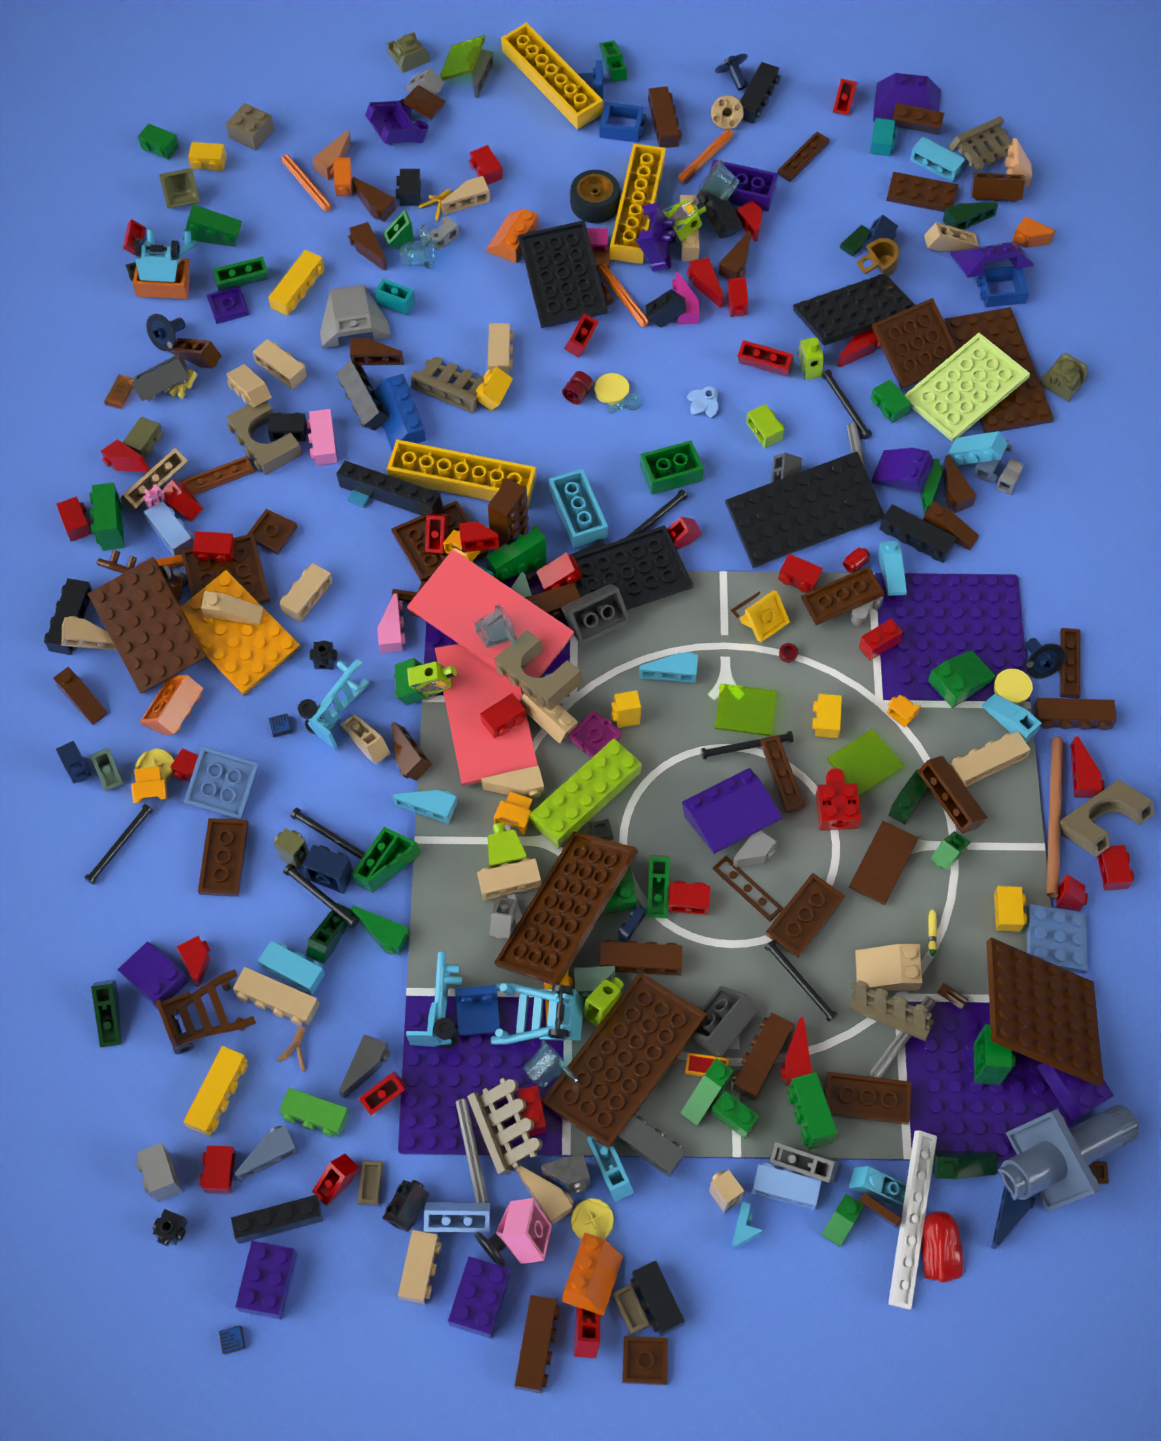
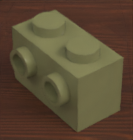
M287 828L275 837L274 845L279 859L287 864H292L295 869L299 870L309 853L305 839L302 838L299 832L295 830L290 831Z

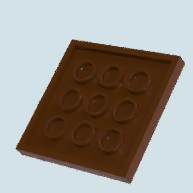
M933 298L871 325L901 389L924 379L957 351Z
M457 501L443 506L440 514H449L448 536L453 530L459 531V523L470 522ZM419 516L391 528L394 538L420 582H427L449 554L445 553V551L444 553L425 552L426 517ZM481 550L473 562L487 556L488 550Z
M253 533L234 538L235 545L232 562L220 563L216 560L203 562L195 559L193 548L181 551L192 597L227 570L259 604L270 602Z

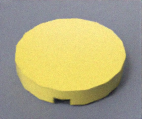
M604 374L595 382V395L602 403L606 402L609 405H617L627 399L630 386L626 378L620 374Z
M1018 669L1002 671L997 675L994 682L995 694L1016 705L1026 702L1033 690L1030 677Z
M152 749V751L144 752L138 758L136 769L160 766L162 780L167 779L168 782L173 776L170 766L174 759L170 753L163 749Z
M594 1198L584 1200L577 1204L572 1212V1229L581 1240L584 1232L605 1239L613 1229L614 1217L608 1204L602 1200Z

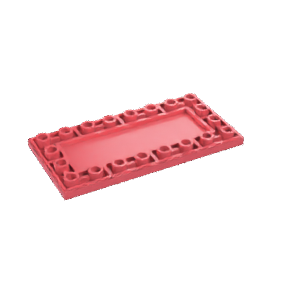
M454 550L450 552L407 606L410 611L495 669L496 663L494 658L526 630L530 631L541 640L543 652L531 661L524 671L525 674L534 678H541L574 635V631Z
M460 644L435 648L437 662L445 667L453 665L457 671V675L451 678V687L444 690L443 694L462 786L482 782L481 778L538 766L527 714L522 724L513 726L505 735L498 736L495 739L481 722V712L511 693L520 702L522 698L521 688L518 685L514 686L509 681V678L505 675L501 676L495 668Z

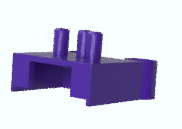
M405 99L400 101L370 102L365 114L383 142L390 146L393 143H423L429 129L428 124L424 121L418 120L415 123L411 121L409 117L412 108L403 104Z
M659 203L643 205L644 215L648 216L652 227L651 230L641 231L636 241L650 263L653 272L668 270L671 268V258L669 254H666L667 244L675 243L676 233L671 227L675 225L674 219L668 220Z

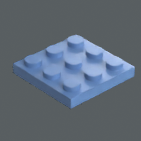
M201 746L184 803L241 820L258 763Z
M1029 904L1026 907L1027 953L1068 971L1086 973L1088 971L1086 914Z

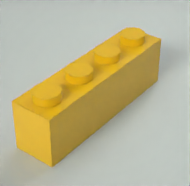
M304 250L268 297L270 308L287 316L291 311H294L298 302L305 297L307 290L314 285L317 277L323 273L325 268L323 258Z
M224 1046L221 1047L183 1121L187 1128L209 1137L212 1132L216 1131L219 1125L218 1119L221 1113L226 1111L229 1105L228 1099L231 1093H235L238 1087L237 1081L248 1067L245 1055Z

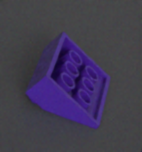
M751 768L682 801L686 820L713 854L782 820V815L761 780Z

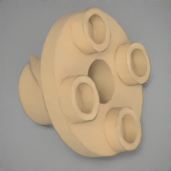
M721 96L715 100L711 107L712 121L722 129L735 128L743 118L742 103L734 96Z

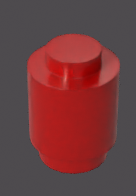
M858 547L845 557L842 564L849 573L856 572L870 562V553L867 549Z

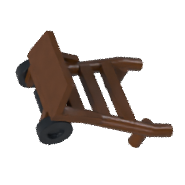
M113 550L110 561L99 558L97 565L125 573L134 568L137 557L130 555L127 566L117 564L120 552ZM161 565L160 568L178 602H180L183 594L181 589L188 584L186 573L178 570L173 572L168 566Z
M235 969L219 975L192 994L187 992L163 1002L159 999L155 1001L175 1054H184L194 1048L193 1042L204 1037L236 1030L244 1031L246 1027L256 1024L254 1016L244 1020L238 1017L235 1022L229 1023L219 999L216 987L221 985L224 991H229L231 986L228 980L238 977ZM207 993L220 1023L218 1026L212 1027L201 997ZM193 1002L203 1029L195 1030L187 1010V1006ZM178 1012L180 1013L181 1019L186 1029V1032L184 1033L182 1032L178 1019H175V1016L178 1015Z

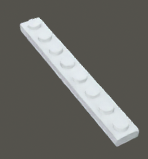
M923 1131L914 1132L888 1305L906 1310H911L937 1140V1136Z

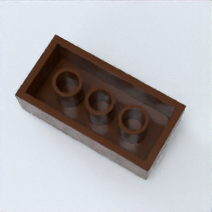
M508 478L488 504L489 529L498 534L499 547L504 544L510 545L517 540V536H524L529 531L527 488Z

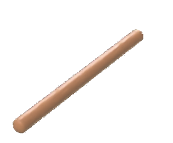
M1054 737L1051 740L1046 891L1048 897L1059 896L1063 739L1061 737Z

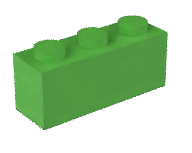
M288 1088L279 1110L284 1121L292 1124L295 1121L302 1123V1127L312 1131L316 1128L321 1130L322 1134L331 1138L334 1135L341 1136L350 1114L346 1107L292 1088Z

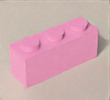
M331 410L309 411L310 419H307L308 430L311 429V433L308 434L309 443L313 444V448H310L311 459H315L316 466L337 463Z

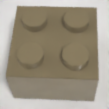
M244 103L226 123L230 139L255 151L274 130L272 115L247 103Z

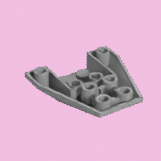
M364 284L330 289L320 330L322 349L340 346L338 337L373 332L374 340L391 338L388 321Z

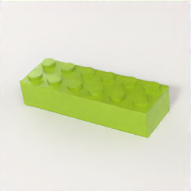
M613 738L530 813V823L558 849L571 837L574 831L577 832L641 774L642 763Z

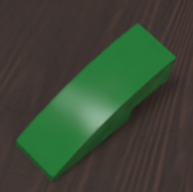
M615 40L599 43L602 58L611 82L627 80V68Z

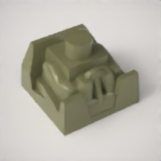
M415 32L402 36L396 42L393 40L387 43L388 54L402 73L430 62L429 53L422 47L416 38Z
M192 168L159 174L167 209L200 202Z
M1064 353L1059 356L1048 372L1043 374L1040 380L1041 386L1069 402L1088 378L1087 365L1068 353Z

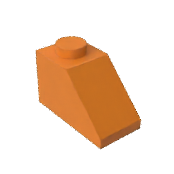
M334 158L336 196H353L351 159Z
M1025 216L1015 230L1013 241L1027 248L1048 245L1053 240L1055 230Z

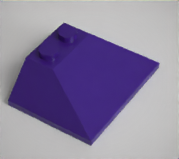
M894 73L877 82L873 121L875 122V118L892 120L896 103L939 111L941 89L928 76Z
M1015 241L950 252L951 257L967 278L984 275L985 262L1009 259L1016 269L1033 267V262Z

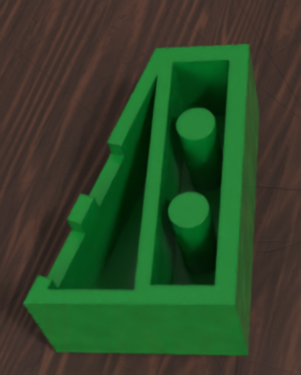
M193 204L185 231H191V241L195 240L197 242L235 247L242 221Z
M536 525L531 528V532L524 536H517V540L510 545L504 544L486 556L487 570L493 572L494 578L503 581L518 576L521 572L525 573L546 566V538Z
M383 827L351 875L358 886L374 893L421 854L417 842Z

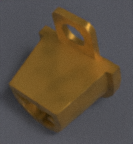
M879 238L866 246L869 253L857 261V265L864 274L871 272L877 267L881 274L889 277L897 269L899 248L892 239ZM871 260L872 265L870 267H863L864 261Z

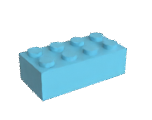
M579 469L550 478L549 492L573 549L594 543L599 539H607L608 525L584 470Z

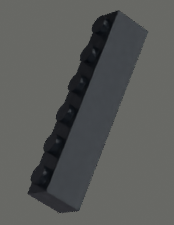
M344 461L336 473L341 488L358 491L375 500L424 517L430 513H440L443 508L441 494L348 461Z

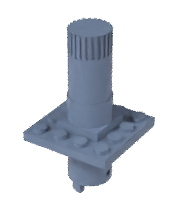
M1114 1105L1086 1121L1068 1128L1057 1108L1006 1132L1017 1155L1004 1161L998 1171L1013 1200H1025L1038 1193L1048 1212L1100 1191L1101 1188L1096 1177L1092 1174L1089 1165L1136 1140L1139 1134L1138 1123L1130 1110L1123 1105Z

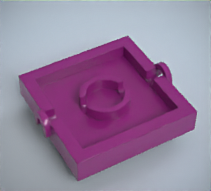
M595 710L567 735V739L590 758L595 756L613 738L618 741L622 737V733L612 725V722L608 718L604 719Z

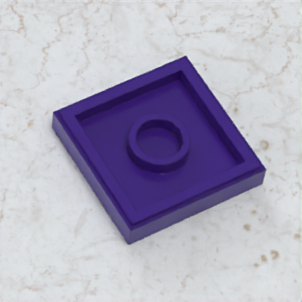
M240 285L207 294L216 324L249 315Z

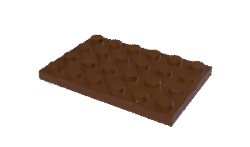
M154 557L88 593L141 694L207 658L203 647Z

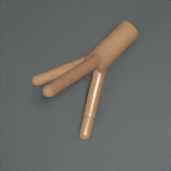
M298 1027L292 1044L282 1053L277 1062H281L283 1059L287 1060L296 1048L301 1071H305L300 1046L306 1031L304 1027Z

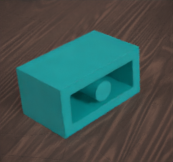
M875 118L870 154L890 156V151L894 150L895 140L892 139L896 138L897 128L894 127L895 120Z
M382 279L375 291L378 305L407 316L415 304L413 289Z

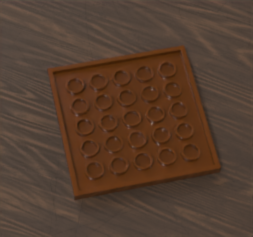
M992 937L988 939L986 946L991 1042L1100 1086L1104 1079L1094 981Z

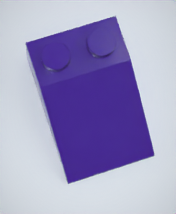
M917 448L883 450L871 482L922 493L934 460L930 451Z
M148 941L117 969L157 1009L156 1000L159 999L163 1002L174 997L189 982L186 975Z

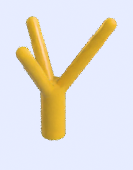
M447 189L439 196L430 195L429 199L432 200L419 205V208L421 209L439 202L435 221H438L441 201L450 195L451 191Z

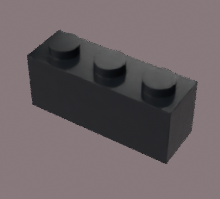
M720 183L705 186L697 194L696 197L699 203L702 202L707 210L705 213L720 239L735 235L743 226Z
M656 1260L632 1271L630 1282L634 1291L639 1290L642 1299H640V1303L644 1312L649 1311L652 1319L649 1322L655 1333L659 1332L661 1337L683 1326L685 1320Z

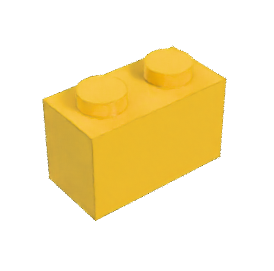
M191 143L188 159L192 169L224 171L227 158L224 144Z
M497 366L485 373L483 376L484 382L476 389L477 401L490 411L500 405L513 380L512 377Z
M638 691L614 694V702H611L612 721L617 723V728L640 725L641 704Z
M818 694L817 701L814 700L813 712H816V718L812 719V729H815L816 737L838 738L841 723L842 696Z
M997 886L994 892L996 931L1020 932L1023 926L1027 924V914L1023 911V906L1026 904V895L1022 894V887Z

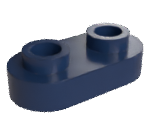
M640 905L638 908L634 907L629 914L630 919L626 924L623 923L617 932L620 934V940L624 942L629 941L647 913L646 908Z

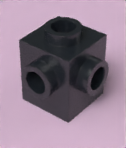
M314 642L313 649H310V660H313L315 669L334 670V662L337 661L338 651L334 649L333 642Z
M164 1209L161 1217L157 1218L153 1225V1234L158 1238L157 1242L165 1246H169L170 1243L176 1246L178 1241H182L185 1236V1226L188 1221L185 1217Z

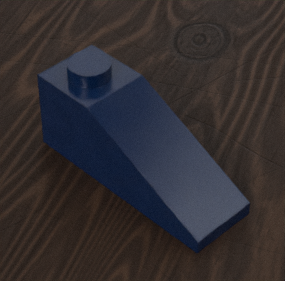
M1004 1185L991 1246L992 1249H996L1030 1208L1033 1209L1035 1196L1025 1200H1013L1011 1193Z

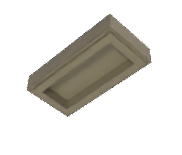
M362 1160L358 1205L379 1206L384 1164L382 1161Z
M632 1284L611 1294L630 1336L650 1326V1322Z

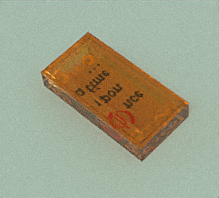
M118 374L104 401L105 405L122 410L133 389L131 383L133 378Z

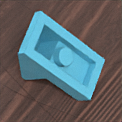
M742 1202L731 1249L736 1250L760 1236L763 1231L746 1225L751 1224L753 1211H749L751 1205L749 1203Z

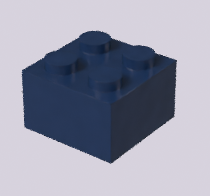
M313 844L303 863L307 880L344 894L353 872L347 855L341 852L334 853L323 845L316 846Z

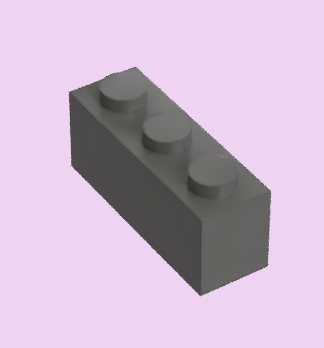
M633 1115L618 1135L617 1141L669 1178L684 1158L685 1151H683V1147L678 1142H671L666 1139V1135L657 1128L655 1130L648 1126V1122L640 1116L635 1117Z

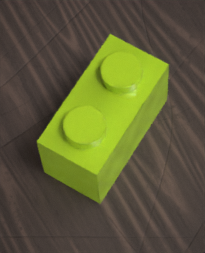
M766 404L747 412L746 423L764 448L783 440L784 426L781 422H778L773 410L769 409Z

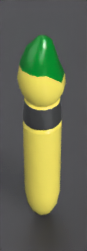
M932 909L928 917V949L933 957L937 951L936 912Z

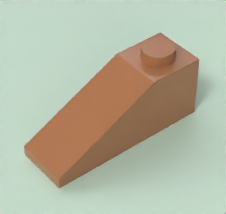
M348 130L312 158L314 170L327 180L334 176L333 159L345 158L350 148L351 138Z

